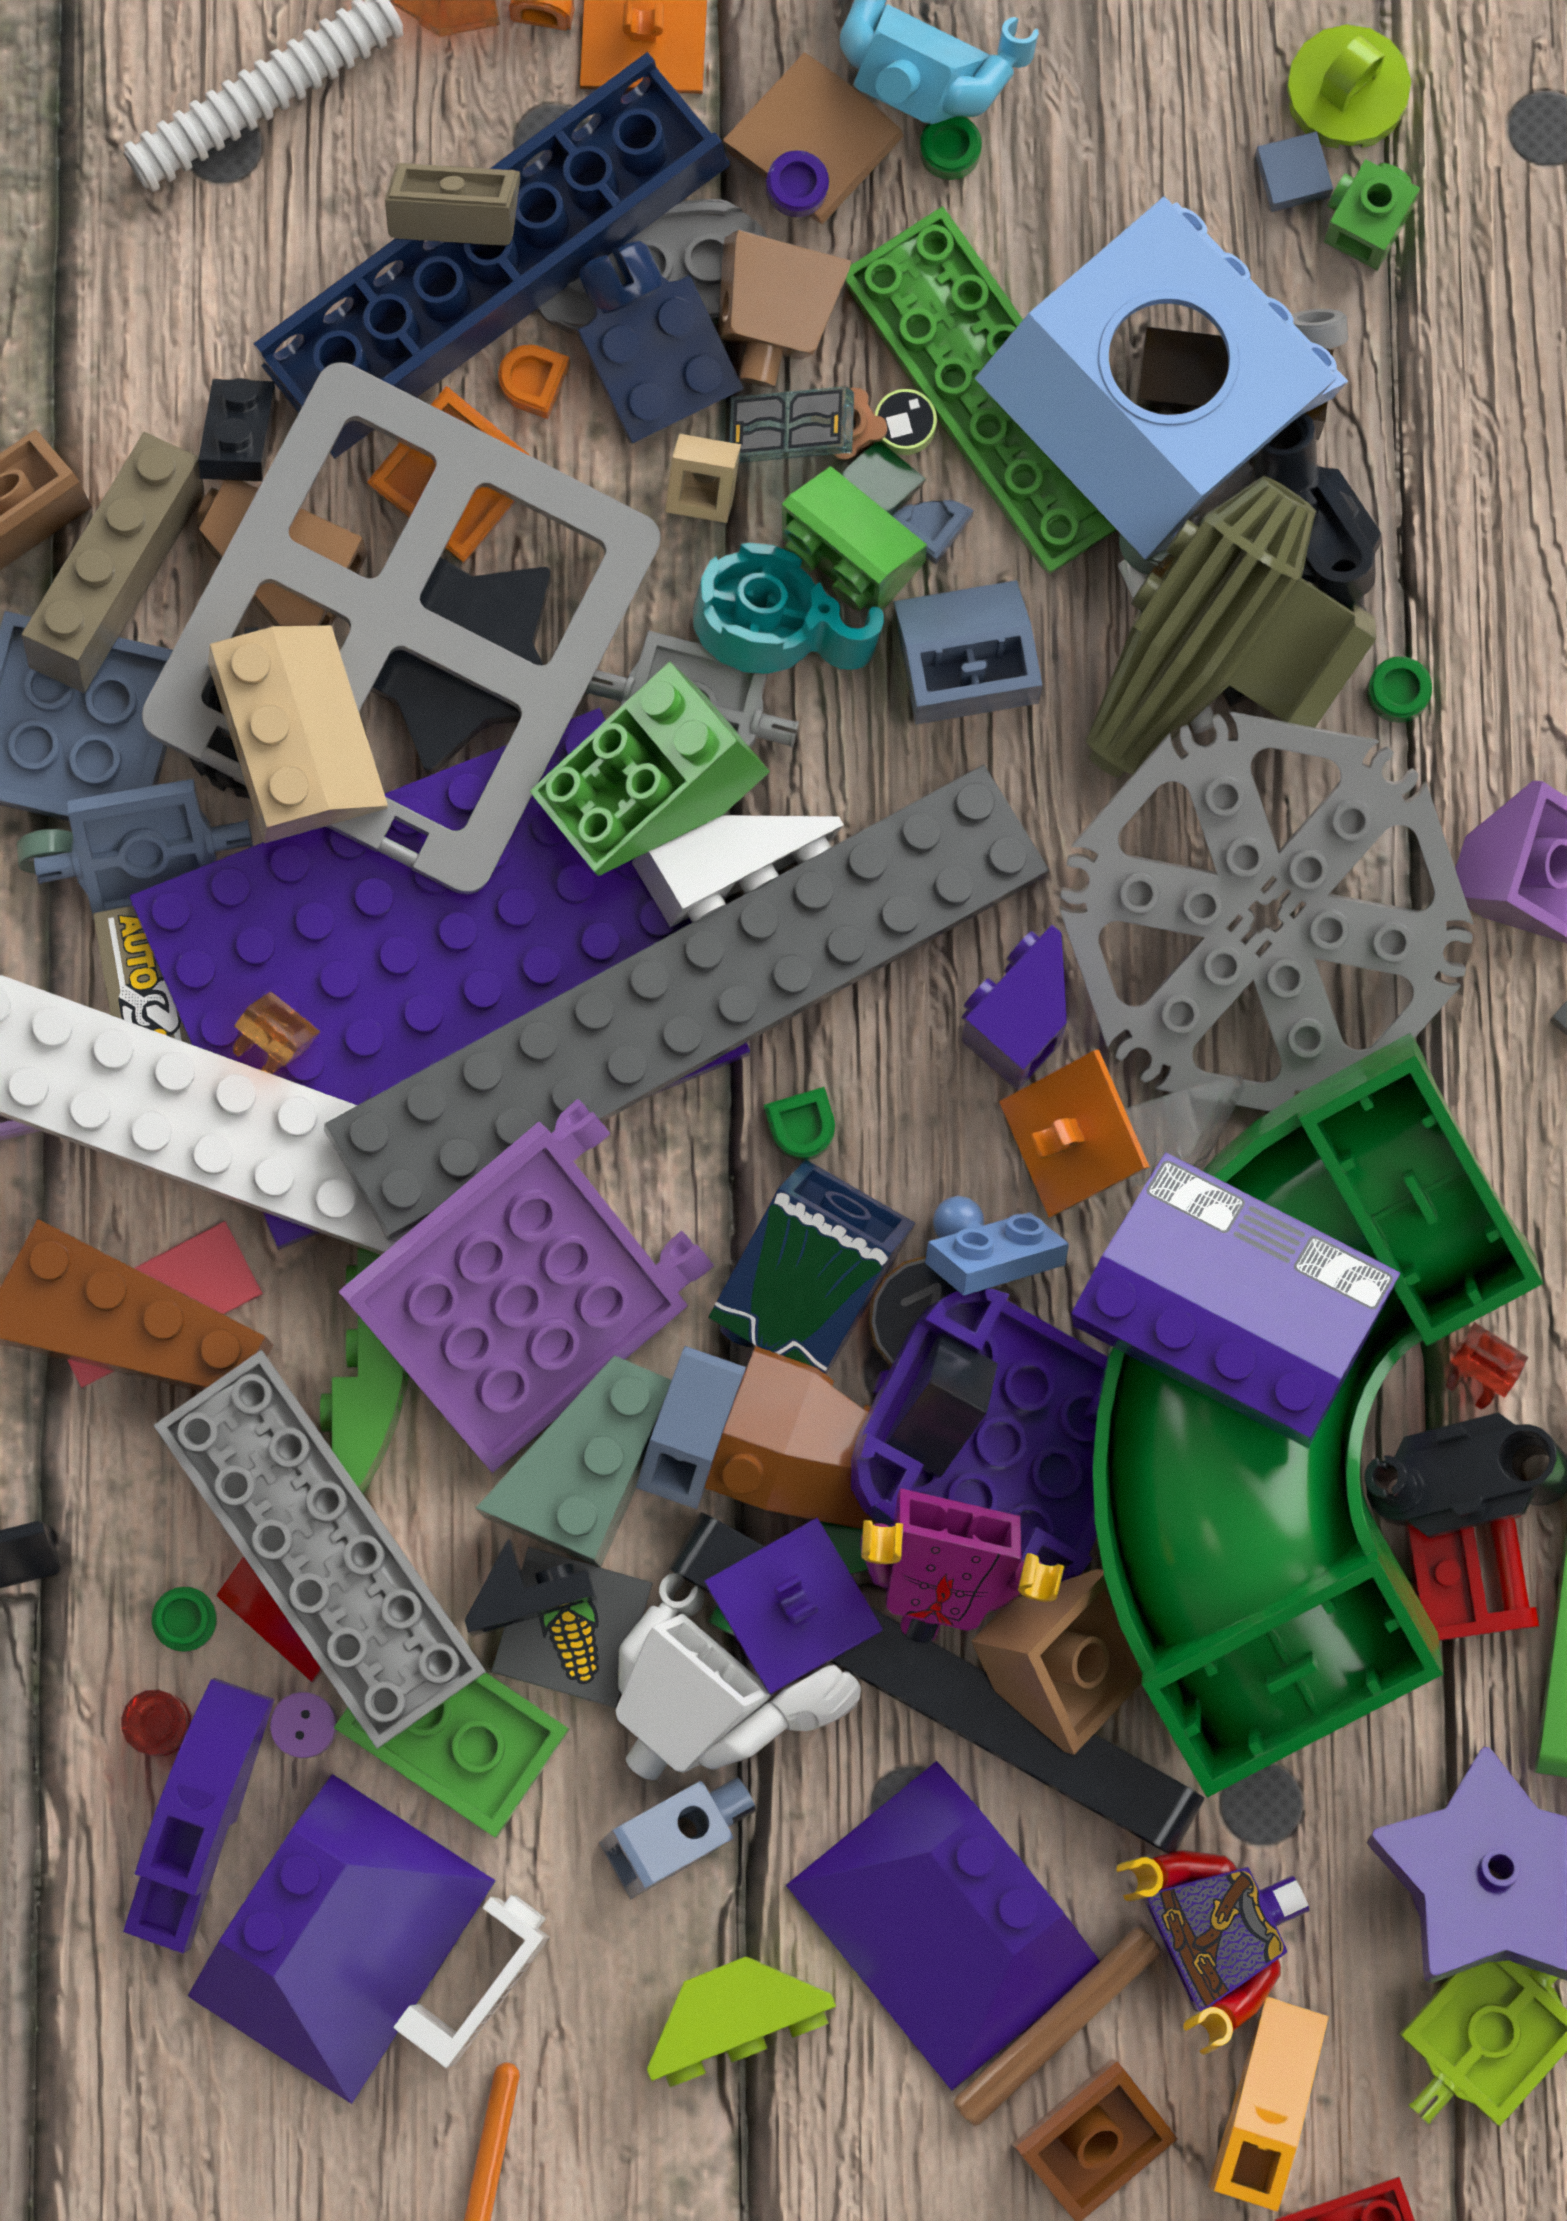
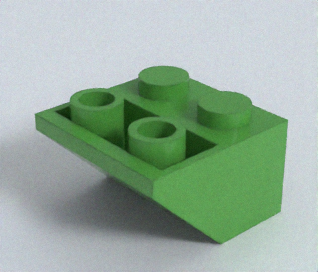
M831 466L791 493L782 503V539L787 543L783 548L802 559L800 567L806 571L812 572L817 567L835 583L831 588L845 604L856 611H861L863 607H866L868 610L871 607H879L883 611L926 562L927 544Z

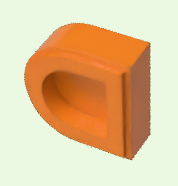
M510 0L509 12L513 22L567 31V29L571 30L575 11L574 0Z
M528 344L512 349L501 361L498 371V379L503 396L512 406L549 419L571 364L570 357L538 345Z

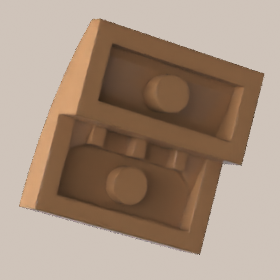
M804 52L723 139V142L730 155L766 179L771 164L786 152L806 151L818 157L827 169L829 187L822 206L808 216L823 225L904 135L902 130L860 92Z

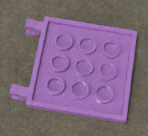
M576 1099L560 1114L556 1121L555 1131L550 1133L541 1122H537L338 1291L492 1473L558 1418L614 1355L625 1360L684 1310L688 1305L678 1292L714 1267L697 1244L694 1245L682 1230L665 1245L660 1255V1262L655 1265L573 1162L585 1151L592 1149L610 1135V1132L593 1112H589L579 1099Z

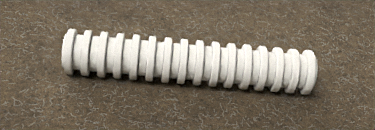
M353 0L351 2L352 9L348 12L343 8L335 12L336 19L332 22L327 18L319 22L320 29L316 32L310 28L302 33L304 39L300 42L291 39L286 42L287 50L281 52L279 49L270 52L271 60L265 63L262 59L254 62L255 70L249 73L245 69L238 72L239 80L232 83L229 79L222 82V91L217 94L214 90L205 93L206 101L201 104L197 100L189 103L190 111L185 114L180 110L172 114L174 121L169 124L163 120L156 124L158 131L153 134L144 131L140 134L141 141L135 145L132 141L123 145L125 149L123 152L124 156L142 185L146 189L149 188L152 192H155L160 188L158 183L160 180L165 178L168 182H171L176 178L175 171L180 168L184 171L190 170L193 167L191 161L195 158H198L200 161L209 158L207 151L214 147L217 151L225 148L224 140L230 137L233 141L241 138L240 130L247 127L251 131L258 127L256 120L263 117L266 121L273 118L272 110L279 107L281 110H285L290 107L289 99L294 96L298 100L306 97L305 89L310 86L314 90L319 89L323 86L321 79L326 76L330 80L335 79L339 76L337 69L344 66L347 70L355 66L354 59L360 56L363 60L371 56L370 49L376 46L378 49H382L387 46L386 39L392 36L395 39L402 37V29L404 27L389 0H365L364 2L362 0Z

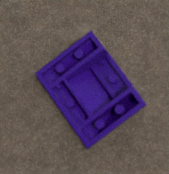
M935 1761L786 1884L787 1888L951 2091L1051 2009L1100 1962L1058 1904L983 1812L938 1761Z
M332 1774L293 1826L219 1939L190 1990L188 1997L352 2104L398 2034V2031L393 2027L409 2006L418 2003L496 1880Z

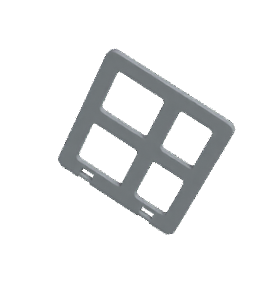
M348 363L331 364L323 369L318 376L150 692L142 710L143 727L154 740L197 762L201 761L246 786L240 764L207 747L216 729L229 736L231 735L225 716L206 706L202 701V694L212 677L208 665L210 644L232 638L258 588L266 583L275 584L338 616L349 624L350 632L340 650V654L358 712L363 707L389 655L396 650H404L516 707L520 712V721L468 823L463 829L458 831L450 830L385 797L388 804L387 809L326 826L375 852L378 851L412 868L411 870L456 893H476L489 881L532 797L529 791L539 783L660 545V531L650 517ZM350 421H359L430 457L435 463V470L384 568L377 577L371 579L365 578L294 542L289 536V530L343 427ZM481 487H488L598 543L604 550V558L551 661L546 665L533 664L429 611L420 602V595L471 497ZM394 819L428 836L419 854L385 837Z

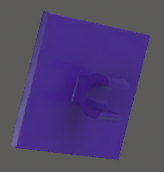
M818 1518L704 1581L769 1695L883 1631Z

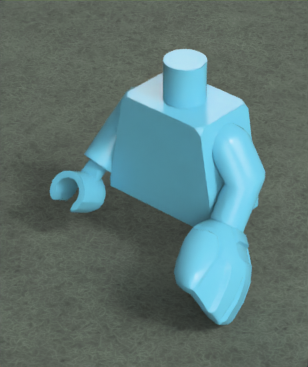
M854 0L839 39L840 47L850 65L859 69L853 83L854 87L924 123L935 124L956 116L975 117L984 113L1014 74L1012 67L1021 68L1032 62L1039 33L1038 29H1035L1028 38H1015L1018 18H1009L1002 25L997 55H989L888 4L885 6L886 0Z

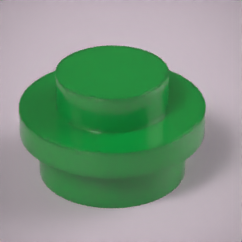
M177 1587L164 1593L156 1602L151 1617L152 1628L158 1640L166 1647L179 1652H190L201 1648L211 1639L217 1626V1612L211 1599L202 1591L192 1587Z

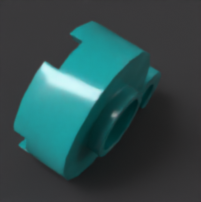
M745 543L741 544L738 553L726 555L720 560L715 556L709 561L701 577L693 606V628L702 646L721 663L742 672L770 674L786 670L812 651L819 653L827 663L834 667L854 670L864 667L871 661L884 625V614L879 607H871L863 628L857 629L846 626L840 619V605L838 601L825 593L820 582L815 585L812 578L800 568L802 563L800 557L775 545Z

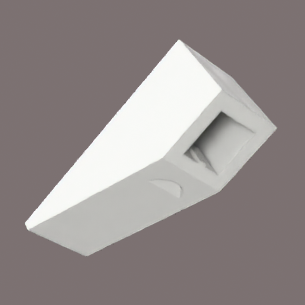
M722 815L636 857L632 864L667 923L672 927L690 918L692 923L725 906L724 899L741 890L746 894L779 876L777 871L795 862L800 865L812 857L823 853L831 848V841L844 824L839 817Z

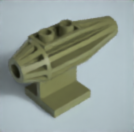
M1262 476L1209 513L1206 511L1197 525L1188 519L1183 523L1166 550L1175 558L1161 578L1151 572L1131 602V605L1139 609L1135 616L1090 732L1085 739L1086 743L1093 749L1089 759L1096 766L1116 778H1120L1124 771L1134 774L1169 733L1171 734L1172 741L1180 733V727L1189 725L1229 685L1282 719L1283 722L1314 728L1317 726L1375 642L1376 625L1375 617L1356 604H1353L1349 610L1302 579L1316 513L1315 509L1304 499L1277 481Z

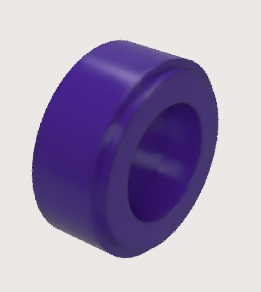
M799 150L789 151L780 155L771 164L766 180V193L770 203L777 211L790 217H805L816 212L824 203L829 187V175L823 162L815 155Z

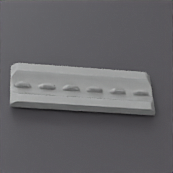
M262 1350L153 1425L377 1749L486 1673L473 1651Z

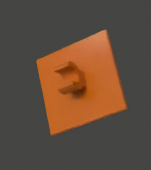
M584 0L580 89H598L648 52L655 60L657 69L678 93L703 94L707 0ZM643 78L631 84L626 91H632Z
M1099 1049L1082 1056L999 1101L1048 1218L1056 1216L1149 1168V1164Z

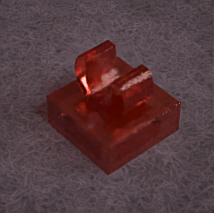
M1474 1322L1461 1340L1450 1362L1455 1366L1447 1379L1446 1387L1454 1391L1461 1379L1465 1377L1475 1378L1483 1385V1390L1475 1404L1477 1408L1482 1410L1490 1405L1496 1393L1504 1398L1507 1396L1519 1379L1528 1356Z

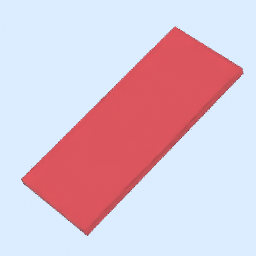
M226 1221L135 1267L136 1270L222 1314H226L263 1294ZM67 1359L81 1388L114 1372L102 1367Z

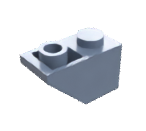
M684 1346L650 1438L636 1488L694 1509L698 1508L706 1490L704 1487L746 1367Z

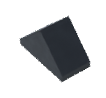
M942 1332L939 1333L884 1443L924 1464L923 1471L936 1478L942 1477L987 1413L998 1363Z

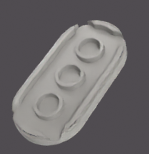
M700 199L681 201L626 243L643 242L649 248L661 275L668 281H676L686 275H690L713 324H718L725 237L737 230L767 237V235L755 219L753 221L749 215L742 212V208L724 200ZM611 253L608 257L623 285L626 282ZM580 277L574 282L569 283L566 288L536 309L548 323L574 335H578L576 329L586 325L594 317L593 305Z

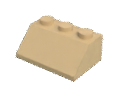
M331 625L273 626L210 644L208 665L264 844L388 808Z

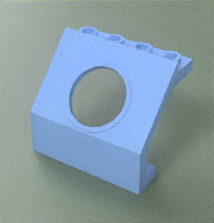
M1165 196L1030 311L974 378L1145 560L1167 549L1183 523L1202 502L1300 415L1333 399L1348 382L1336 369L1337 365L1333 356L1322 346L1311 343L1293 324V317L1289 310L1279 301L1267 297L1250 279V272L1246 265L1236 256L1224 252L1207 234V227L1203 220L1193 211L1182 208L1177 202L1172 204ZM1157 304L1186 306L1208 318L1220 332L1228 353V373L1218 393L1202 407L1177 415L1153 413L1130 401L1115 383L1109 364L1111 340L1116 330L1129 316L1145 307Z

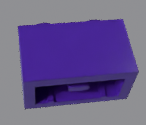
M1051 925L1040 937L1033 931H1030L1007 957L1006 960L1010 963L1004 970L1006 975L997 984L990 978H987L963 1005L967 1010L961 1017L965 1021L961 1041L1017 1091L1060 1046L1067 1023L1062 933L1054 925Z

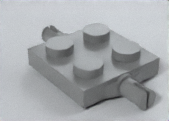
M649 630L640 660L631 670L628 678L596 670L586 689V694L620 701L622 706L670 661L707 696L750 748L756 742V738L777 742L793 748L795 736H797L799 721L795 722L764 714L762 695L768 674L742 672L718 661L702 644Z

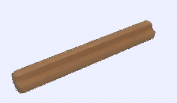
M1141 1927L1134 1928L1068 1993L955 2097L953 2102L955 2108L971 2125H980L1159 1956L1161 1951L1159 1944L1145 1929Z

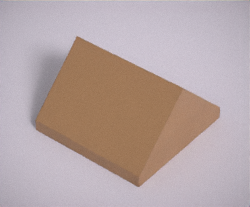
M36 429L0 453V570L92 507L74 473Z

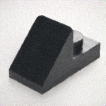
M508 1539L465 1618L467 1631L473 1637L596 1600L597 1597L590 1574L587 1570L575 1573L573 1564L568 1563L536 1573L535 1577L538 1585L526 1588L513 1542Z

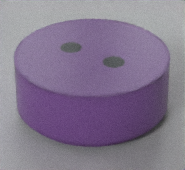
M298 1692L285 1697L275 1707L271 1716L270 1730L274 1742L283 1752L297 1758H311L320 1755L332 1744L337 1732L334 1729L337 1718L333 1708L326 1700L312 1693Z

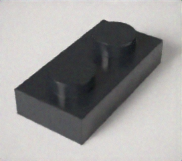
M244 378L212 380L198 458L200 479L263 482L276 404L275 381H255Z

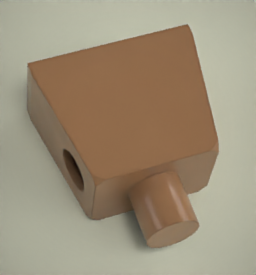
M737 230L725 237L722 256L718 335L723 340L746 346L739 375L741 381L757 386L775 388L782 356L802 360L813 355L845 282L851 260Z

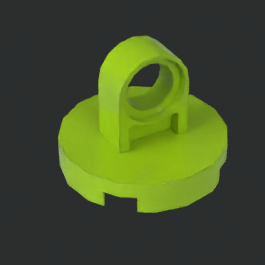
M1346 24L1323 29L1303 43L1291 62L1287 82L1290 113L1305 134L1317 131L1320 144L1326 147L1338 149L1339 145L1355 146L1362 144V148L1373 146L1394 131L1406 111L1411 86L1406 59L1390 39L1371 28Z

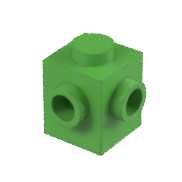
M1365 159L1355 178L1344 173L1328 202L1327 207L1335 210V213L1329 222L1324 243L1378 271L1409 217L1420 187L1412 184L1411 178L1400 168L1388 163L1376 165Z

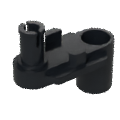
M1304 413L1254 455L1255 481L1262 476L1269 477L1300 496L1316 511L1302 579L1312 583L1314 587L1349 610L1353 604H1356L1366 611L1364 595L1370 591L1375 583V553L1382 542V533L1340 470L1318 466L1315 426L1312 418L1307 413Z
M1499 1412L1405 1436L1394 1457L1385 1455V1460L1382 1462L1378 1457L1373 1459L1367 1465L1364 1473L1367 1498L1371 1507L1387 1522L1397 1526L1412 1525L1429 1538L1524 1515L1529 1504L1534 1506L1550 1505L1560 1500L1567 1492V1455L1553 1438L1540 1427L1531 1424L1515 1425ZM1542 1454L1549 1456L1548 1467L1540 1477L1531 1481H1522L1521 1469L1523 1463L1528 1458ZM1398 1479L1396 1484L1393 1487H1391L1393 1494H1390L1388 1492V1487L1393 1480Z

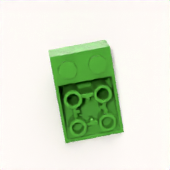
M669 661L529 792L591 869L600 876L724 815L770 771L707 696Z

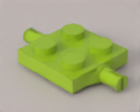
M1509 1960L1486 1962L1450 1976L1398 2034L1424 2058L1431 2074L1434 2076L1431 2082L1408 2106L1415 2113L1419 2114L1435 2096L1434 2100L1419 2115L1423 2121L1430 2125L1435 2116L1455 2095L1458 2098L1471 2102L1496 2126L1500 2127L1567 2052V2009L1562 2005L1555 1989L1552 1987L1558 1977Z

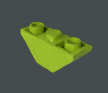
M745 1956L684 1981L648 2064L647 2071L651 2081L665 2076L669 2087L676 2086L705 2074L706 2070L702 2061L722 2052H727L732 2063L767 2049L763 2036L788 2026L791 2037L794 2038L829 2024L824 2011L836 2007V2004L830 1992Z

